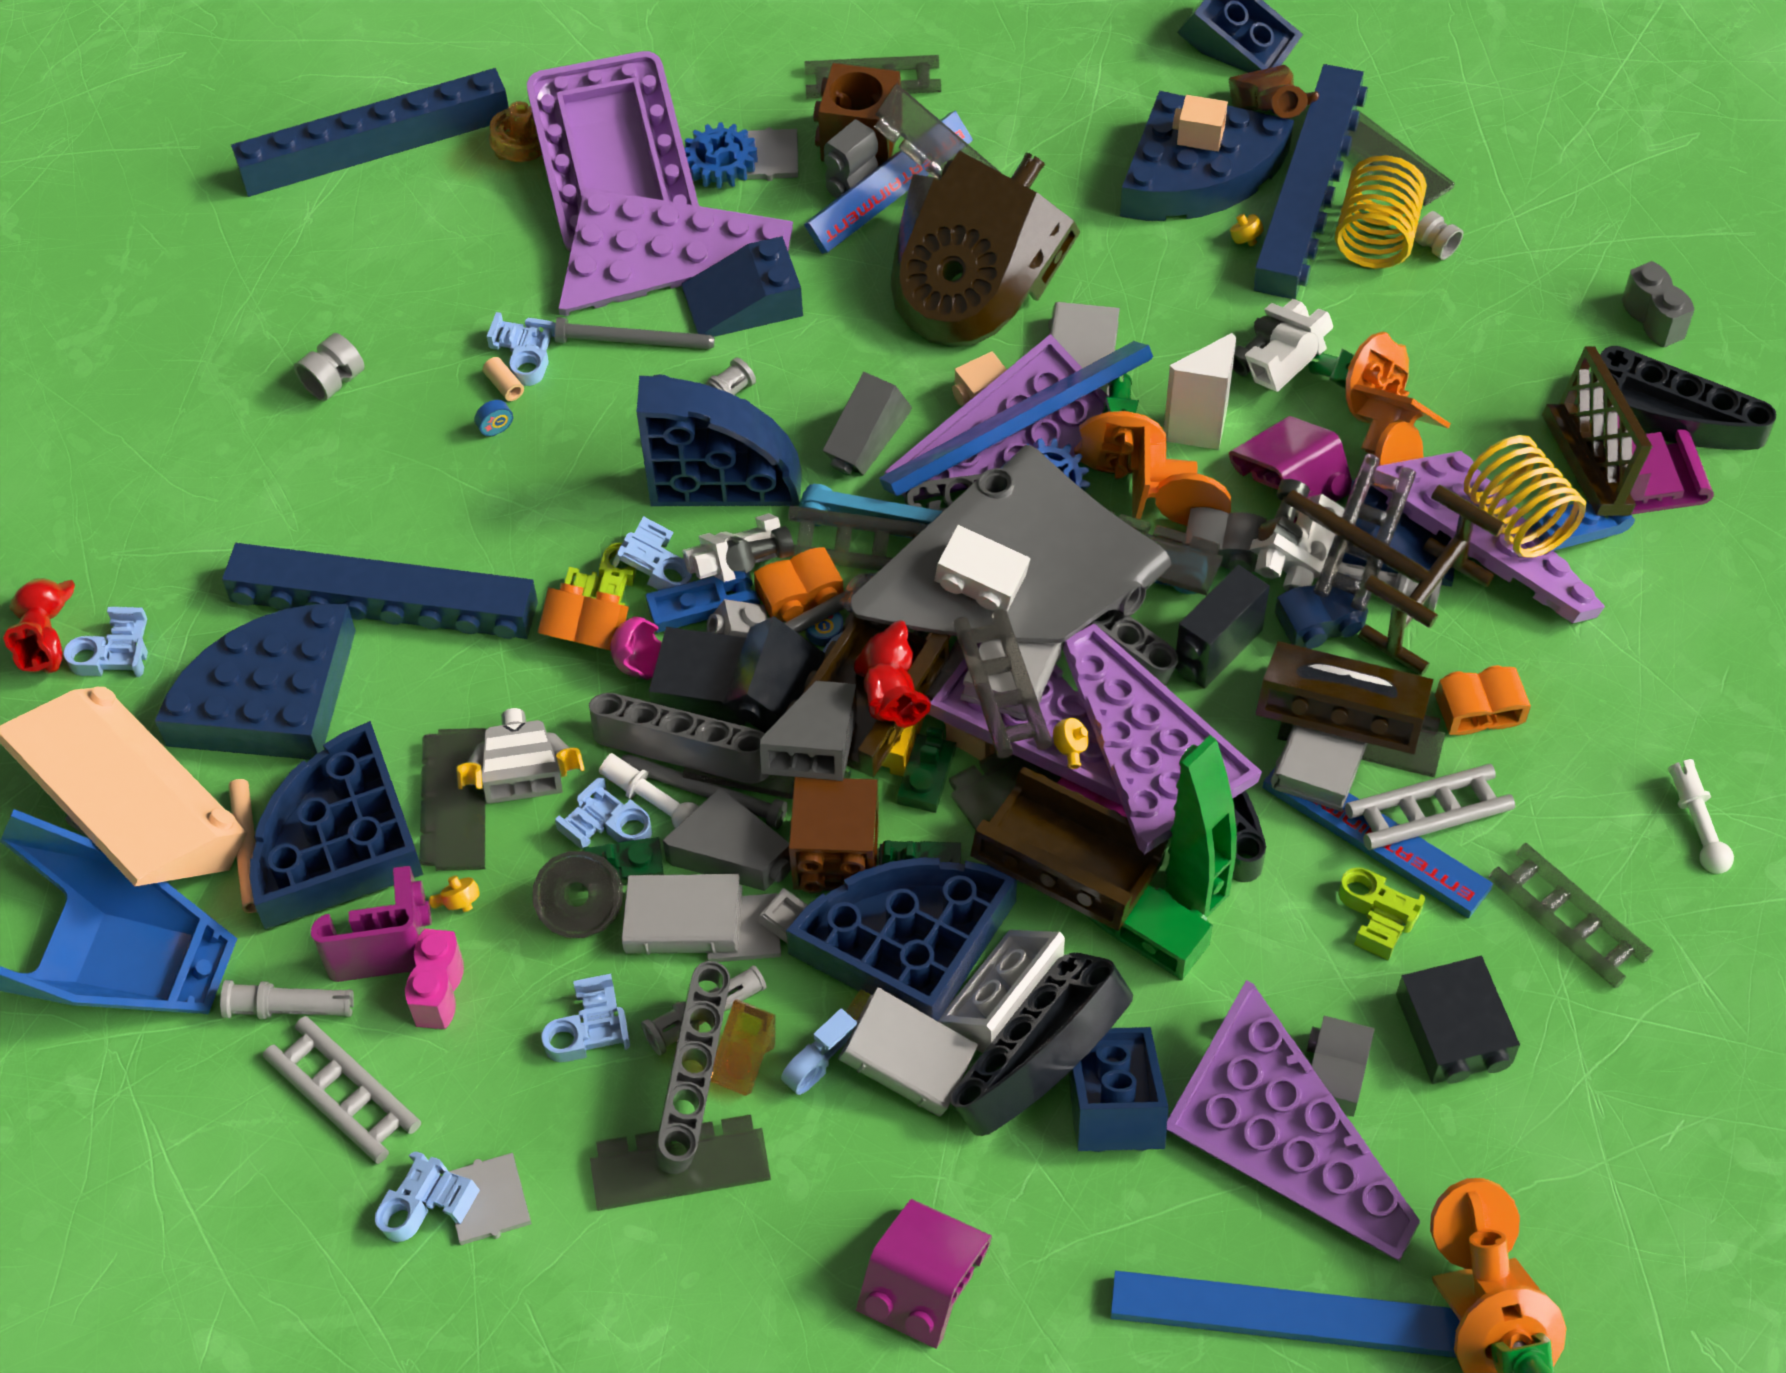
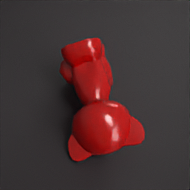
M36 578L21 586L15 593L9 607L20 621L18 624L8 627L3 639L5 646L13 653V661L18 669L30 672L43 670L47 674L58 671L62 661V646L58 633L51 626L50 619L59 614L65 602L74 593L75 583L73 580L57 584L46 578Z
M899 620L891 624L883 632L869 639L860 655L855 659L854 671L857 675L864 677V687L867 693L871 717L880 721H895L897 726L907 728L916 725L930 712L931 703L929 698L923 693L915 691L913 680L908 673L912 666L913 652L907 642V626L903 620Z

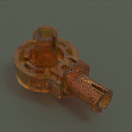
M517 101L512 103L509 109L497 113L490 122L489 142L495 151V155L500 160L508 159L524 162L534 160L542 155L531 106L528 107L526 102Z

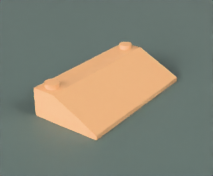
M99 686L75 689L0 725V744L134 886L230 870L248 832L123 706L111 690Z

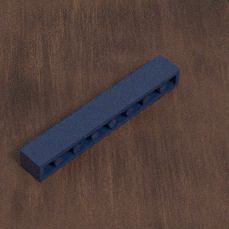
M1323 64L1315 91L1319 93V98L1309 106L1255 268L1254 291L1296 300L1300 286H1307L1311 266L1307 265L1309 259L1315 260L1319 246V239H1316L1317 233H1324L1328 213H1325L1324 210L1325 207H1332L1336 187L1332 185L1333 182H1340L1344 161L1340 160L1342 156L1348 157L1352 143V136H1349V132H1356L1360 118V111H1357V108L1364 107L1368 87L1362 86L1364 71Z
M496 68L247 139L231 144L245 190L248 197L502 123L511 120L505 87Z
M236 542L222 578L230 602H236L243 606L253 604L284 610L313 604H347L351 617L354 620L371 619L385 621L393 625L403 623L419 625L427 629H451L465 634L482 633L497 635L504 639H528L538 604L533 579Z

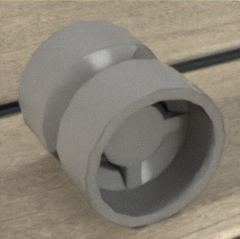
M338 333L331 334L317 345V352H309L294 364V370L300 382L314 397L321 401L328 400L342 388V382H350L365 367L363 359L356 348Z

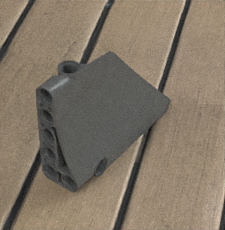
M1025 445L1001 468H994L984 472L976 482L852 596L851 604L856 618L887 625L903 620L907 629L998 641L1061 643L1109 610H1117L1125 616L1134 614L1145 599L1146 589L1171 566V560L1167 552L1159 544L1103 507L1069 479L1038 449L1031 445ZM958 525L1031 558L1026 576L1007 614L999 610L985 609L975 599L962 593H951L945 590L940 583L934 581L937 564Z

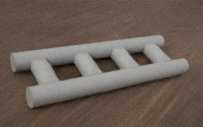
M1486 764L1348 802L1345 804V812L1350 819L1364 816L1373 832L1365 834L1363 841L1365 847L1368 850H1372L1513 810L1515 808V801L1510 794L1496 797L1487 783L1488 780L1495 778V769L1492 764ZM1471 786L1480 802L1461 807L1451 791ZM1435 795L1445 812L1425 817L1416 800ZM1399 805L1409 822L1389 828L1380 810Z
M307 1016L302 1017L297 1021L295 1029L303 1036L284 1053L276 1045H270L264 1051L263 1058L375 1163L383 1162L387 1158L389 1151L381 1143L399 1126L409 1134L414 1133L420 1127L421 1121ZM316 1047L330 1062L313 1078H310L296 1064ZM344 1073L359 1088L339 1105L324 1090ZM372 1099L387 1115L372 1129L367 1131L352 1116Z

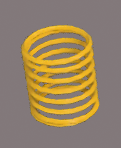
M1382 155L1364 159L1353 168L1334 238L1338 250L1347 259L1364 267L1378 269L1398 265L1404 262L1411 254L1427 188L1423 174L1415 165L1402 158ZM1375 161L1396 163L1408 169L1417 182L1410 175L1397 168L1385 165L1363 167ZM1383 170L1396 173L1405 178L1412 185L1415 192L1407 184L1393 177L1384 175L1359 177L1370 171ZM1370 180L1391 182L1403 188L1410 195L1412 201L1405 194L1392 187L1379 184L1362 185L1360 187L1358 185ZM1365 190L1390 192L1401 198L1406 204L1403 205L1391 197L1378 194L1363 195L1361 192ZM1369 199L1389 202L1394 206L1377 204ZM1363 209V210L1368 211V212H1370V213H1363V214H1362L1359 210ZM1390 216H1394L1398 220H1393L1390 218ZM1362 219L1371 224L1382 226L1394 225L1397 229L1385 231L1371 229L1360 224L1357 220ZM1349 223L1370 234L1385 236L1402 233V235L1386 240L1367 238L1357 233ZM1346 230L1353 237L1370 244L1387 245L1403 242L1388 249L1366 248L1355 243L1347 235ZM1343 239L1351 247L1364 253L1381 255L1401 251L1390 258H1366L1353 253L1345 246Z
M1516 435L1508 437L1490 446L1470 466L1464 479V492L1471 497V501L1479 504V508L1492 516L1499 514L1497 518L1507 524L1500 534H1505L1504 540L1508 544H1513V551L1519 557H1537L1558 547L1573 534L1585 515L1586 501L1574 488H1571L1568 480L1563 478L1562 473L1557 468H1554V464L1546 458L1541 449L1537 448L1536 443L1529 436ZM1521 443L1528 446L1512 450L1497 458L1480 473L1472 488L1470 487V481L1474 472L1492 454L1513 444ZM1527 453L1524 460L1504 469L1493 478L1484 491L1477 492L1483 480L1494 469L1517 455ZM1535 463H1539V468L1532 469ZM1543 473H1548L1547 478L1541 479ZM1511 474L1506 480L1498 484L1501 480H1503L1505 477ZM1535 475L1528 486L1512 496L1506 504L1496 508L1501 499L1512 493L1524 480ZM1556 483V488L1549 490L1551 484ZM1543 486L1538 494L1521 506L1516 513L1505 517L1512 507L1520 503L1533 490ZM1565 493L1564 497L1558 498L1559 494ZM1551 496L1548 502L1524 523L1514 527L1515 523L1522 516L1531 511L1540 501ZM1569 502H1574L1568 518L1550 537L1533 547L1521 548V544L1536 539L1550 529L1565 512ZM1561 504L1555 514L1544 525L1531 534L1524 536L1528 529L1537 523L1549 510Z

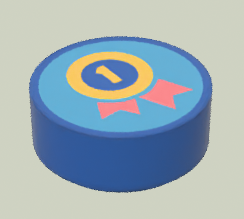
M493 400L485 403L478 409L474 417L475 424L485 436H495L502 433L513 421L512 411L502 400Z
M837 612L805 630L807 639L815 645L826 646L831 638L843 632V618Z

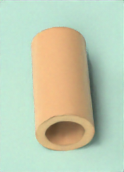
M493 357L486 361L482 369L483 373L507 401L517 400L524 392V386L499 357Z

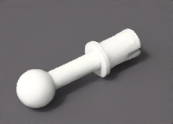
M613 753L609 754L600 766L599 773L625 790L626 797L631 799L638 794L671 816L674 828L679 826L699 807L691 802L680 804L646 781L648 776L646 770L638 771Z
M1684 760L1683 771L1680 763H1675L1668 768V771L1679 794L1678 806L1681 809L1689 808L1701 839L1703 848L1700 852V863L1705 870L1711 873H1724L1731 868L1734 856L1728 845L1719 842L1704 802L1708 801L1711 795L1703 789L1694 760Z

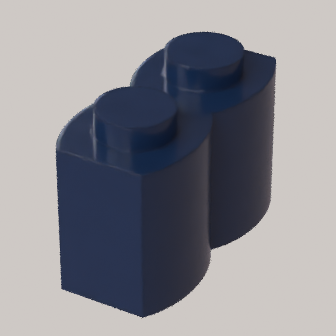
M1344 574L1324 579L1313 586L1294 588L1277 597L1275 614L1292 645L1312 649L1322 645L1329 637H1351L1360 632L1366 624L1368 609L1349 575Z

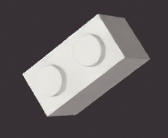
M958 525L937 564L934 581L940 583L945 590L951 593H962L975 599L985 609L999 610L1007 614L1026 576L1031 558Z

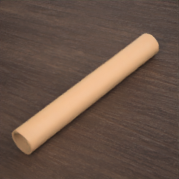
M236 779L228 784L231 814L248 832L236 855L242 909L247 913H255L257 910L254 905L249 878L250 858L252 859L256 843L250 790L247 780Z

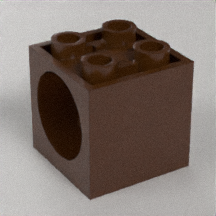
M832 63L829 77L824 76L822 79V100L816 101L813 114L814 122H819L815 134V146L820 147L821 161L825 162V144L856 119L875 132L878 142V151L875 158L879 167L892 157L902 121L900 71Z
M795 777L789 844L793 890H803L807 893L832 891L844 885V880L852 875L876 867L879 837L877 779L844 778L843 781Z

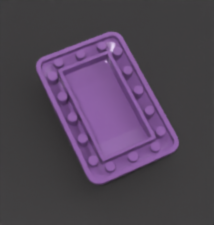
M640 51L540 70L529 77L527 93L562 240L565 248L570 253L584 188L699 206L664 67L659 56L650 51Z

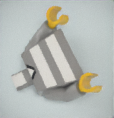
M511 708L501 714L502 725L489 727L485 732V742L479 743L467 763L457 767L458 789H463L462 787L465 785H476V789H482L483 781L486 803L490 804L563 793L561 777L567 776V771L579 769L581 772L585 771L581 752L578 748H570L555 733H547L542 721L526 722L523 710Z

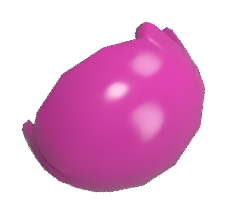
M632 617L619 625L612 637L610 650L613 662L621 672L644 680H649L653 677L662 644L654 634V631L659 629L657 625L641 617Z

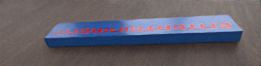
M957 112L948 113L804 223L805 228L822 254L828 253L909 190L913 174L928 176L973 141Z
M1275 768L1263 781V789L1468 919L1492 889L1493 883L1419 836L1368 850L1364 845L1363 837L1365 834L1372 833L1373 831L1363 815L1352 819L1346 815L1345 804L1359 800L1350 793L1341 812L1273 789L1271 779ZM1382 814L1389 828L1400 825Z

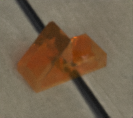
M738 999L734 1000L716 1052L710 1082L745 1096L752 1093L764 1054L775 1047V1014Z

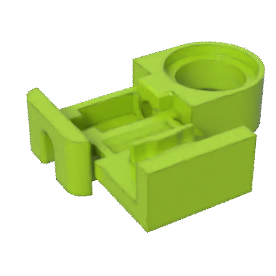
M614 543L609 545L603 553L599 567V577L597 572L587 575L579 573L578 568L569 567L564 583L584 588L582 596L596 599L597 591L620 596L618 604L625 605V603H621L626 585L633 586L637 569L630 565L625 568H615L610 564L609 561L616 556L622 543Z
M1351 868L1342 876L1338 890L1339 898L1347 907L1367 915V918L1370 919L1367 927L1362 925L1359 929L1354 945L1389 961L1402 932L1409 933L1422 911L1425 897L1422 894L1419 899L1409 897L1386 886L1387 878L1365 868ZM1352 882H1359L1366 885L1370 892L1365 895H1357L1351 892L1347 885Z

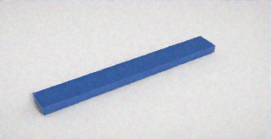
M1133 341L879 477L883 489L899 496L1150 361L1153 354L1149 345Z
M1116 1270L1114 1274L1111 1319L1457 1358L1454 1345L1456 1329L1460 1320L1449 1307Z

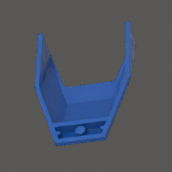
M13 809L0 842L60 889L66 897V903L39 967L32 973H17L0 966V991L76 1006L208 1014L238 938L166 881L134 886L91 839Z

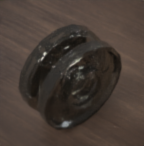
M567 851L552 857L539 870L533 884V905L538 918L550 931L566 938L590 937L605 931L617 919L623 905L624 886L617 869L606 858L590 851ZM577 882L584 884L588 890V899L582 906L574 905L569 899L570 887Z

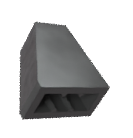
M863 371L823 449L824 453L832 460L830 465L833 468L847 475H850L852 470L862 475L867 472L912 409L896 385Z
M815 681L761 738V774L843 781L857 717L856 684Z
M721 788L663 839L666 861L672 866L701 874H739V884L763 891L774 882L782 881L791 870L790 843Z

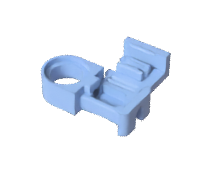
M496 312L487 334L489 348L499 350L500 346L510 348V351L513 352L509 362L511 372L523 386L535 385L542 380L549 361L546 350L551 337H555L556 323L527 318L525 320V328L524 324L503 321L502 314ZM539 327L544 328L543 332H540ZM524 363L536 365V368L531 372L524 373L517 370Z
M644 516L635 533L630 532L626 535L613 560L615 568L621 560L651 576L647 584L657 590L689 583L692 574L686 569L684 559L661 547V545L667 546L674 532ZM673 569L681 575L682 581H670L664 575L663 570Z
M108 607L107 612L110 617V625L113 628H111L112 634H107L106 640L100 636H80L72 639L65 646L64 657L70 670L76 675L102 676L103 670H133L136 677H140L145 668L142 660H146L148 655L147 648L143 642L147 622L146 614L143 608ZM82 650L94 651L93 656L88 661H74V657L78 652Z
M597 778L578 795L579 807L565 819L561 816L555 818L557 830L581 849L591 843L589 838L595 832L602 833L604 831V824L607 834L618 843L651 838L652 836L650 817L647 812L631 799L624 805L607 792L604 778ZM637 820L644 824L643 830L636 835H628L622 831L623 825L628 821Z
M611 974L573 981L577 1001H583L584 1010L579 1011V1015L555 1019L545 1026L542 1032V1042L547 1056L556 1062H568L587 1058L586 1050L623 1043L625 1050L630 1047L626 1017L623 1008L617 1007ZM615 1011H618V1016H614ZM559 1032H569L574 1036V1040L567 1048L557 1049L550 1044L552 1037Z
M842 1008L839 1009L814 1033L816 1041L811 1045L808 1044L789 1062L782 1073L781 1080L797 1095L807 1092L826 1074V1067L829 1065L828 1060L846 1044L857 1022Z
M412 1152L409 1155L414 1162L396 1192L388 1190L376 1211L375 1223L382 1233L393 1242L408 1240L417 1232L429 1211L426 1206L430 1209H433L435 1205L439 1208L443 1207L445 1214L450 1215L455 1223L461 1224L479 1193V1188L471 1179L450 1173L440 1159L430 1157L428 1160L424 1154ZM401 1210L408 1211L407 1218L402 1225L395 1228L388 1227L389 1219L394 1213Z

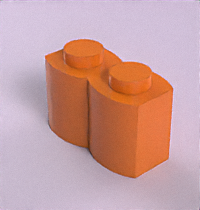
M825 547L806 550L790 560L772 562L754 572L755 590L763 605H765L766 611L770 618L775 616L781 622H788L844 592L843 579Z
M561 583L559 590L548 588L538 633L610 650L612 637L619 625L626 621L629 606L618 604L620 596L597 591L596 599L582 596L584 588Z
M1494 665L1478 674L1461 671L1452 672L1439 680L1435 694L1450 735H1467L1487 728L1505 729L1526 722L1531 708L1515 667Z

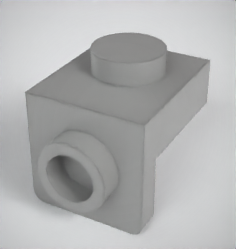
M724 599L716 611L710 615L707 622V632L747 637L750 627L768 619L765 605Z

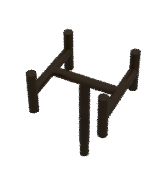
M1439 484L1432 493L1431 498L1459 514L1456 534L1447 546L1433 537L1427 540L1423 550L1437 558L1431 568L1427 570L1422 565L1322 505L1292 490L1285 500L1286 504L1413 582L1418 583L1417 587L1408 597L1374 575H1371L1366 581L1364 589L1392 605L1388 637L1366 624L1361 629L1358 638L1422 676L1430 663L1403 647L1405 628L1412 619L1428 628L1433 626L1438 614L1423 606V604L1451 567L1486 588L1489 586L1494 578V574L1467 558L1473 526L1476 524L1498 537L1505 523Z

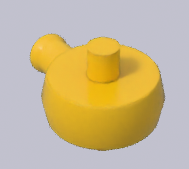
M1245 214L1237 216L1238 223L1230 229L1231 238L1236 244L1248 242L1249 246L1255 245L1257 243L1256 237L1262 234L1264 230L1261 220L1255 214H1250L1247 218Z
M1075 718L1062 719L1053 728L1054 745L1063 755L1067 756V767L1069 769H1077L1081 767L1079 754L1085 751L1088 746V731Z
M457 875L448 879L449 885L440 894L429 897V903L434 909L444 905L448 910L462 908L463 912H468L473 908L471 903L479 897L480 891L478 884L473 878L458 879Z

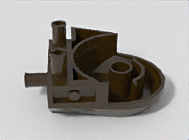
M960 150L954 159H950L945 164L941 180L923 175H912L891 271V291L897 312L912 331L928 342L949 347L975 345L998 333L1016 315L1028 294H1030L1033 300H1039L1079 236L1080 230L1073 219L1039 193L1030 189L1041 169L1045 166V163L1036 156L1032 159V154L1026 152L1011 178ZM962 273L958 280L952 281L956 275Z

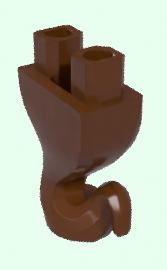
M1286 65L1229 78L1230 97L1233 107L1246 110L1271 111L1281 118L1298 116L1308 105L1319 98L1317 91L1305 93L1298 86H1294L1293 73Z

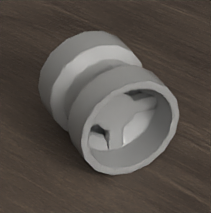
M1431 211L1419 222L1414 241L1423 247H1431L1432 253L1435 256L1445 260L1458 248L1464 232L1454 224L1447 225L1443 216L1435 211Z

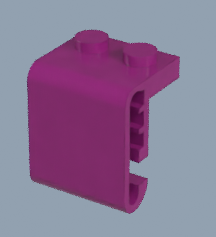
M1288 416L1229 452L1230 461L1240 475L1245 476L1251 472L1254 481L1278 490L1281 480L1294 479L1309 487L1308 497L1323 494L1330 500L1337 502L1350 494L1352 478L1339 436L1331 430L1295 417ZM1297 516L1294 518V523L1297 521Z
M1618 416V433H1619V416ZM1677 430L1675 435L1677 443L1666 444L1661 432L1646 434L1653 447L1630 491L1636 503L1632 514L1697 506L1711 501L1714 497V492L1690 433L1687 430ZM1618 439V461H1620L1619 439ZM1632 440V455H1633V453H1634V451H1635V449H1636V445L1634 444V442H1633V440ZM1618 466V482H1620V466Z
M410 866L393 868L395 905L348 911L349 923L353 933L337 935L330 914L319 917L313 923L311 936L329 979L335 982L412 972L416 967L414 961L415 944L425 926L432 925L429 901H425L422 880L415 881Z
M910 1199L876 1244L871 1254L855 1311L937 1349L944 1338L953 1305L973 1276L975 1267L972 1265H981L990 1246L992 1235L914 1199Z

